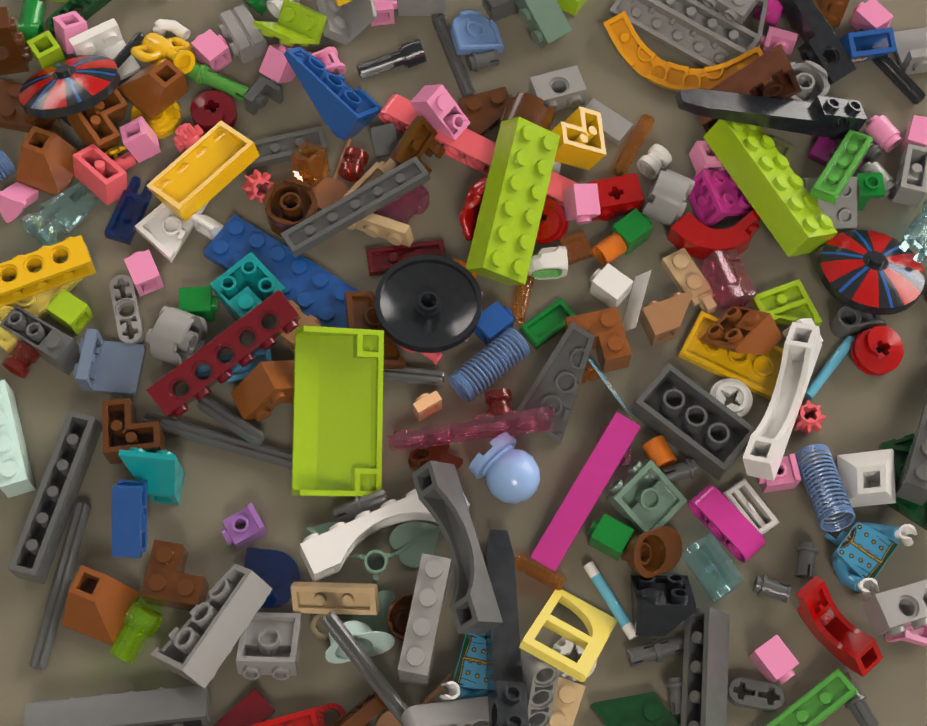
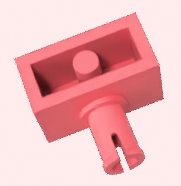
M91 144L72 155L74 177L107 206L128 194L127 172L125 171L136 166V160L130 152L127 151L112 160L95 144Z

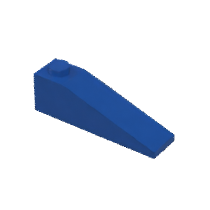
M300 46L285 51L284 56L323 121L336 137L344 141L356 136L381 111L382 107L359 87L356 91L344 83L346 78L340 74L337 76L326 71V66L323 62Z

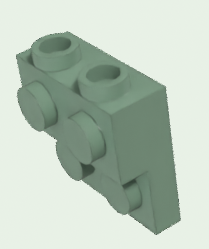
M651 459L633 462L626 470L629 475L623 481L621 479L616 480L608 488L610 494L606 498L623 519H629L641 534L664 526L687 502L682 493Z

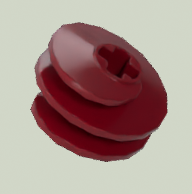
M215 90L205 91L197 95L191 103L190 113L194 125L199 124L205 134L221 120L232 128L237 123L235 103L230 96L223 92Z

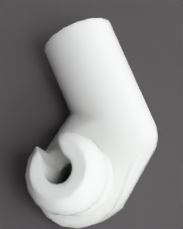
M158 19L154 22L153 33L165 36L166 31H169L187 40L191 34L189 29L176 20Z

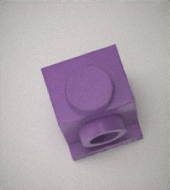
M252 503L246 505L245 509L222 521L225 526L224 529L220 530L227 544L234 543L237 550L268 535ZM246 523L244 529H236L239 525Z

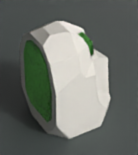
M566 246L542 248L538 254L532 255L528 276L538 280L559 279L566 276L568 272Z

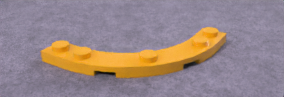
M625 11L603 22L619 54L636 73L659 87L675 92L685 89L710 90L764 55L758 45L728 62L702 69L689 68L688 66L667 62L656 56L640 39Z

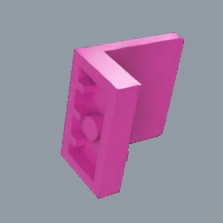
M703 169L692 179L695 181L690 195L687 196L698 220L707 227H714L725 216H746L754 209L727 171Z

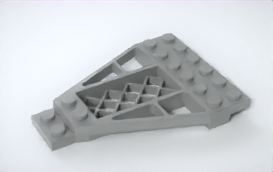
M616 0L610 9V15L616 16L625 11L635 29L699 65L708 67L728 62L758 45L760 46L768 0H759L756 4L762 7L758 33L749 30L737 22L729 21L724 17L723 13H718L716 9H710L697 0Z

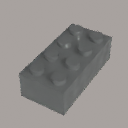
M670 363L636 400L631 413L658 435H663L666 441L688 458H694L697 465L718 481L746 449L751 434L756 430V428Z

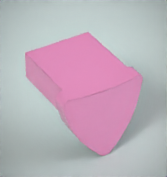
M15 182L3 191H0V213L5 222L13 221L23 213L26 207L37 201L39 190Z

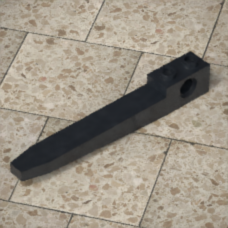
M779 0L804 41V44L798 47L802 60L815 62L824 68L828 74L827 79L830 85L857 69L832 27L813 0ZM822 56L827 59L828 64L823 60Z
M707 89L679 90L675 96L679 109L703 117L821 137L844 139L849 129L858 132L868 120L860 101L816 96L813 102H803Z
M491 529L487 539L484 562L503 623L486 633L489 725L529 726L526 682H523L521 648H519L520 633L515 557L508 531Z

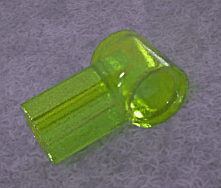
M134 602L126 613L124 627L109 653L133 665L148 637L151 638L158 630L163 614L139 602Z

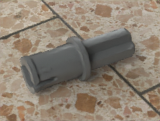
M381 489L363 497L355 496V500L334 506L332 509L334 516L337 515V523L344 522L356 517L361 512L381 508L383 503L389 501V497L386 491Z
M849 672L844 673L846 678L858 690L857 686L850 677ZM858 690V693L846 702L845 708L851 710L860 726H878V720L865 701L866 695H862Z

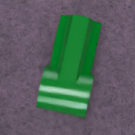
M39 0L22 1L18 26L19 32L22 31L24 34L26 45H28L26 41L44 32L42 23L45 5Z

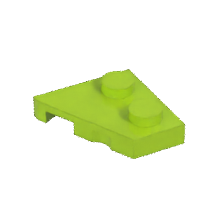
M800 279L754 295L750 300L755 310L770 313L776 324L791 325L792 322L804 318H812L815 326H820L823 322Z

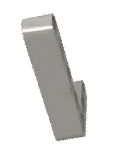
M526 652L522 664L523 682H526L529 726H547L551 720L559 672L557 668ZM488 696L414 705L402 713V722L404 726H490Z

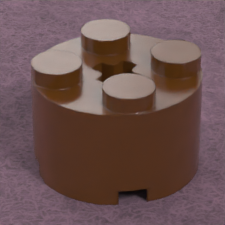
M517 93L516 97H513L511 94L505 104L498 127L500 129L501 121L521 117L550 131L556 112L551 105L549 109L544 106L545 101L535 95Z
M290 178L285 179L283 183L278 185L275 183L268 189L264 198L270 229L280 237H282L281 233L319 212L317 199L309 184L299 179Z

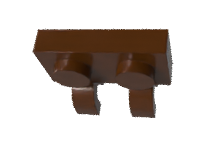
M416 116L389 157L399 166L416 156L430 174L432 170L420 158L424 153L428 157H432L434 154L437 158H441L446 150L434 140L438 134L437 131L423 116Z

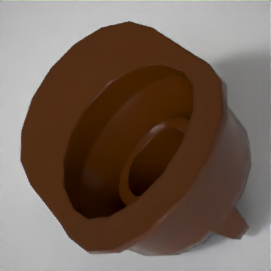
M669 526L658 527L635 535L629 539L625 554L621 555V559L627 561L630 568L637 571L644 578H651L673 569L681 558L682 541L680 535Z

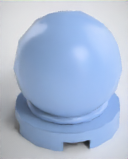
M504 432L489 442L493 447L484 456L480 452L476 455L468 469L476 479L486 477V486L492 496L504 503L517 504L527 501L537 491L540 482V469L533 456L524 450L514 449L516 439L510 436L508 432Z

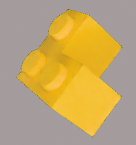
M579 107L564 122L561 121L551 131L560 135L555 156L556 162L590 170L606 156L600 112Z

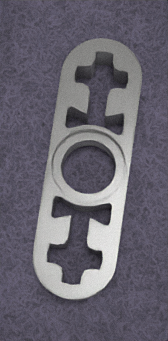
M118 275L111 280L109 286L118 336L123 343L142 344L145 334L136 287L129 276ZM122 284L126 285L125 292L127 298H123L119 290ZM125 306L134 307L133 314L128 317L121 316L120 311ZM132 324L135 332L133 339L128 338L129 329L127 325Z

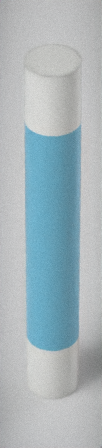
M594 562L587 563L583 567L628 639H634L637 637L634 625Z

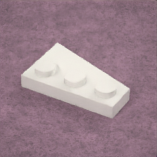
M163 203L135 225L137 232L171 263L194 227L192 217L185 222ZM205 204V205H204L197 213H195V214H202V212H203L204 209L206 208L207 204Z

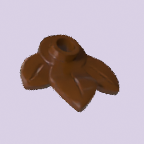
M438 442L431 444L427 448L419 447L411 451L408 464L410 469L416 471L431 460L455 464L457 470L463 464V459L448 453L450 451V442Z

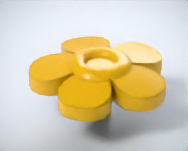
M116 146L108 149L105 154L108 157L113 155V158L116 159L118 157L117 153L127 148L125 146Z

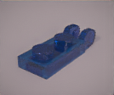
M133 176L127 189L123 191L104 231L106 238L128 245L131 244L137 231L135 225L142 220L150 203L149 200L153 196V193L146 185L141 195L137 194L141 185L139 177Z

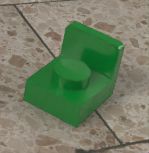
M880 172L856 174L857 211H863L871 198H882L885 196L886 190L883 174Z

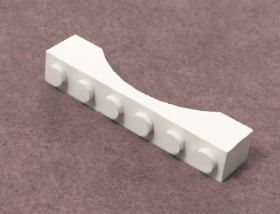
M796 322L791 324L784 343L780 370L771 401L761 423L751 434L743 455V462L748 476L774 481L822 347L819 326Z
M414 489L401 500H389L383 503L378 510L361 512L353 521L346 524L344 522L334 524L329 528L328 532L321 535L314 533L303 539V543H300V555L313 582H317L339 572L354 548L376 531L396 523L422 521L437 524V522L419 500L417 491ZM464 494V497H465V500H466V503H467V506H468V509H469L470 504H469V502H468V500H467V498H466V496H465V494Z

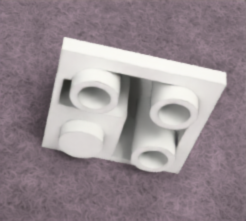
M893 449L837 455V471L852 505L851 507L896 503Z

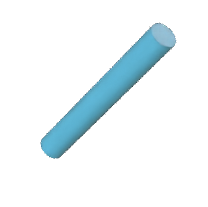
M848 335L807 387L804 395L806 399H813L849 352L855 338Z

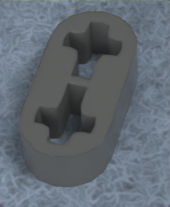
M736 678L728 685L727 698L729 702L738 707L773 712L783 704L784 693L774 683L748 678ZM739 685H742L743 691L752 693V696L745 695L742 700L738 699V694L733 692V689H737ZM770 690L772 691V696L777 697V700L769 705L767 699L758 697V694L765 695Z

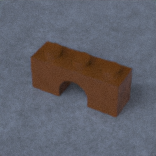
M7 6L0 7V76L29 72V61H32V54L29 47L26 46L23 32H19L17 18L11 15Z

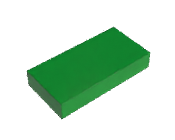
M560 298L520 326L519 331L537 350L563 331L566 317L575 316L576 314Z

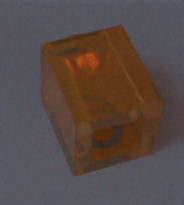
M305 141L290 155L295 179L302 180L316 187L330 173L327 152L324 147Z

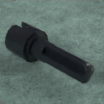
M417 39L401 44L399 51L358 64L357 71L360 78L364 79L402 65L407 66V68L417 66L426 62V56L420 40Z

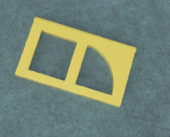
M557 587L523 638L519 648L576 680L585 682L612 633L617 620ZM558 602L581 619L589 635L551 615ZM543 626L585 649L578 663L535 640Z

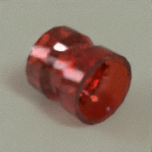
M356 147L346 148L343 155L344 162L341 163L338 170L339 176L344 180L357 182L364 175L363 167L367 165L369 160L367 152Z
M17 341L13 347L12 356L6 357L2 366L12 374L25 379L30 372L29 366L38 361L40 354L29 345Z
M499 388L485 393V403L489 406V409L486 411L489 423L501 424L514 419L513 409L510 407L512 402L510 390Z

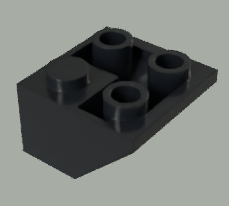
M676 573L656 575L651 578L631 575L632 621L636 636H665L696 611V603L688 576Z

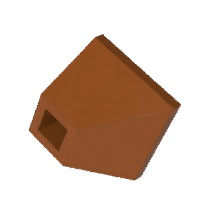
M157 59L150 62L117 88L120 94L150 121L189 91L184 73L168 59Z
M33 126L21 145L16 182L63 199L75 178L72 155L79 151L57 134Z
M733 305L726 310L724 315L714 325L708 328L707 332L699 340L701 344L736 353L767 355L783 336L770 313Z
M81 565L68 590L62 626L116 647L140 597V593L106 574Z

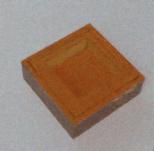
M583 231L559 240L560 246H566L569 265L593 257L594 252Z

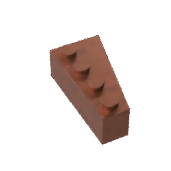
M781 43L710 89L787 99L802 92ZM698 115L706 133L719 120Z

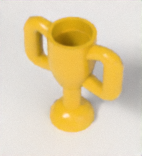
M149 33L144 37L142 45L135 46L130 50L131 55L142 62H151L157 59L173 61L172 63L184 74L189 73L195 65V56L190 51L192 48L191 44L180 37L167 39L157 33Z

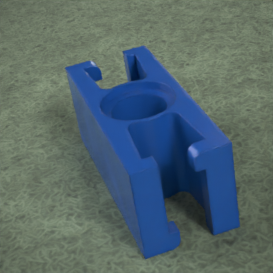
M118 480L117 485L112 487V557L141 558L142 553L147 550L148 481Z

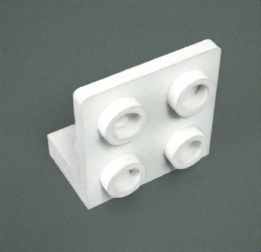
M114 18L69 38L76 57L99 55L113 60L126 46ZM132 55L118 69L121 76L120 81L141 70Z

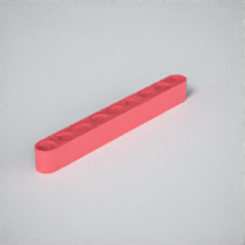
M392 94L378 114L379 119L384 124L394 123L395 129L403 134L416 116H419L410 104V100L398 94ZM467 128L456 140H451L436 130L438 134L434 140L446 150L444 152L445 155L488 176L496 145L495 142ZM552 171L546 198L553 199L565 209L563 190L578 183Z

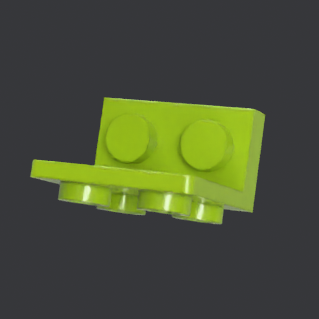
M283 0L278 22L254 21L253 26L260 29V33L264 36L279 38V42L283 45L293 47L294 44L308 47L309 44L320 43L327 16L296 1Z

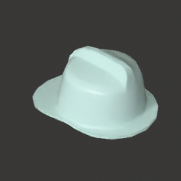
M360 621L343 623L369 657L382 654L394 646L395 639L387 632L372 631L367 624ZM329 633L330 646L325 653L326 660L333 664L351 661Z

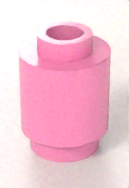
M875 115L866 123L865 133L873 137V142L876 145H880L881 150L884 149L886 153L894 150L903 140L898 129L885 115L880 117Z

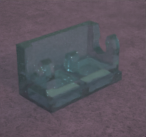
M711 532L689 546L687 551L681 555L714 603L740 587L745 580Z

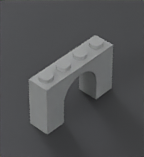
M422 553L398 665V676L401 684L429 688L443 604H446L451 579L450 558Z

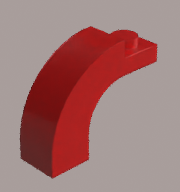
M753 209L734 226L727 229H713L702 224L688 212L670 227L667 240L679 250L685 248L691 257L706 261L727 260L747 250L752 236L760 228L758 224L761 218Z
M815 576L795 594L800 603L797 611L805 625L815 638L846 667L864 677L883 659L876 640L856 628L838 610L823 579Z

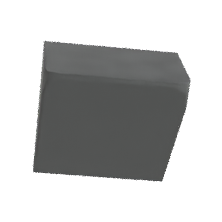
M394 123L370 128V138L375 157L389 156L398 144Z

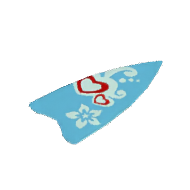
M590 356L592 360H590L589 358L588 360L590 361L592 366L595 368L599 376L602 378L604 383L610 389V391L621 404V406L632 418L628 409L622 402L621 398L619 397V395L617 394V392L615 391V389L613 388V386L611 385L603 371L600 369L594 358Z

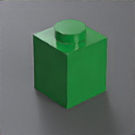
M634 209L612 226L611 233L615 232L622 237L627 246L625 254L628 255L650 239L653 225L646 215Z
M210 286L179 288V309L202 317L206 322H215V312H219V298L214 296Z
M604 513L601 520L595 519L587 534L591 538L588 545L618 561L629 539H631L634 529Z

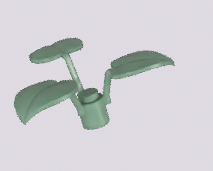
M422 521L402 523L395 527L389 536V543L396 551L385 554L380 550H371L366 555L351 553L347 558L364 561L365 571L373 576V584L378 586L379 575L385 571L388 559L399 555L400 562L406 567L419 568L422 553L434 555L440 528L434 524ZM328 522L308 527L305 530V538L314 533L321 535L328 532L329 528L337 522ZM382 590L378 592L380 611L377 615H351L353 621L367 624L372 631L388 633L386 613L391 603L397 598L392 591Z

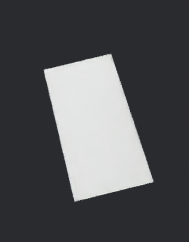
M651 270L635 276L622 323L625 331L636 328Z

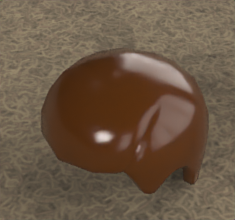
M411 593L401 595L395 599L386 613V625L390 634L396 639L403 641L413 594Z

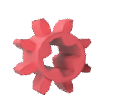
M184 123L176 129V136L173 137V140L180 153H183L205 133L199 124L193 127L190 123Z
M254 169L253 174L249 176L244 175L246 179L245 185H242L241 188L249 191L246 197L250 200L256 198L258 202L263 203L266 192L274 185L273 182L268 181L271 175L267 172L261 175L256 169Z
M807 400L803 406H800L794 423V431L804 432L805 436H808L812 429L818 433L822 428L820 423L826 418L825 415H821V405L816 406L811 404L810 400Z

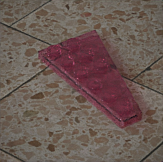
M554 406L539 407L520 412L508 411L502 413L503 415L491 417V414L477 415L475 420L444 426H426L417 431H410V429L396 430L394 435L388 436V445L392 451L492 439L504 432H508L510 436L555 431Z

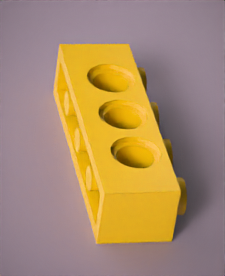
M82 236L68 237L60 243L40 247L37 251L26 255H18L9 261L1 263L0 308L95 274V267ZM62 259H67L65 262L59 263ZM41 268L38 272L33 273L35 269ZM15 277L14 280L7 282L10 278Z

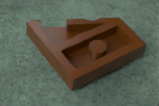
M505 86L458 99L459 108L470 121L467 129L483 135L488 129L492 130L498 125L509 97Z

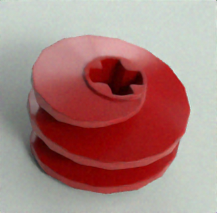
M545 199L535 241L537 244L559 241L568 230L569 221H566L565 209L553 199Z
M875 326L858 334L851 344L850 351L852 360L857 368L865 374L872 376L885 375L895 370L901 363L904 355L903 343L899 335L893 329L886 326Z

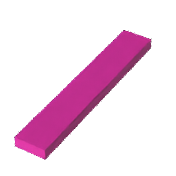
M616 412L530 556L532 559L556 572L640 430V425Z

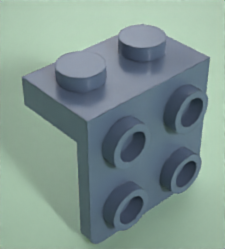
M87 328L85 338H81L79 344L80 360L79 363H75L73 376L81 389L89 392L134 396L138 391L146 353L145 347L141 344L104 341L97 329Z

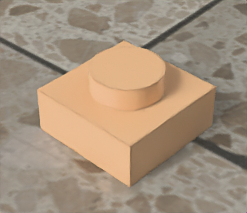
M437 391L431 394L424 393L413 403V414L418 422L442 409V398Z

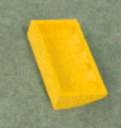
M221 120L146 186L165 206L186 222L260 155L253 141Z

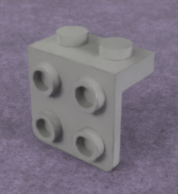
M927 27L894 32L897 52L895 53L901 69L907 75L927 72Z

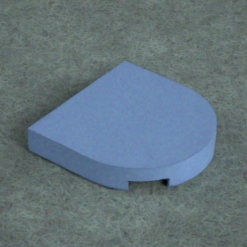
M474 10L462 11L454 18L450 27V34L457 55H471L473 52L480 54L495 49L498 53H503L505 47L498 27L492 19L489 20L482 16L481 12Z

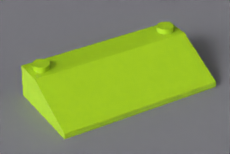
M302 326L295 329L291 496L363 497L382 489L384 330Z

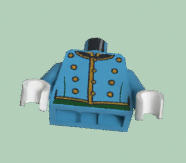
M856 522L848 532L843 529L834 532L827 531L824 537L837 546L829 558L839 582L850 589L862 592L863 598L867 600L872 597L870 589L879 592L875 577L900 544L897 541L901 539L905 546H911L914 542L907 535H917V531L911 524H904L899 528L885 524Z
M486 633L483 635H465L453 681L441 683V686H446L449 690V695H440L442 701L488 696Z

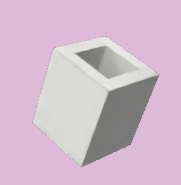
M608 263L602 270L597 269L590 278V282H592L590 293L608 307H618L630 294L633 281Z

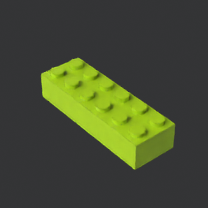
M521 117L501 121L466 264L468 271L505 286L526 284L560 135Z
M719 119L703 136L788 257L818 252L828 240L838 233L833 226L832 220L818 206L817 199L810 196L804 187L803 180L793 172L788 160L775 147L773 139L766 135L760 126Z

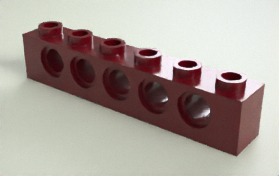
M277 290L146 391L165 416L169 418L175 416L178 418L189 410L187 405L195 399L201 401L212 392L209 388L217 382L223 384L234 375L232 373L234 369L240 365L243 368L255 359V353L261 349L266 351L276 344L277 340L275 338L281 333L289 334L299 326L297 321L301 317L283 293ZM268 316L277 318V325L273 329H265L263 327V321ZM245 333L255 334V342L252 345H242L241 338ZM225 349L233 351V358L228 363H222L219 359L220 353ZM202 366H209L211 368V375L205 380H200L198 378V370ZM186 382L189 386L188 393L183 397H178L176 394L177 385Z

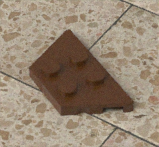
M0 79V128L29 133L31 128L36 126L48 131L55 122L61 120L60 117L37 118L27 114L18 96L23 83Z

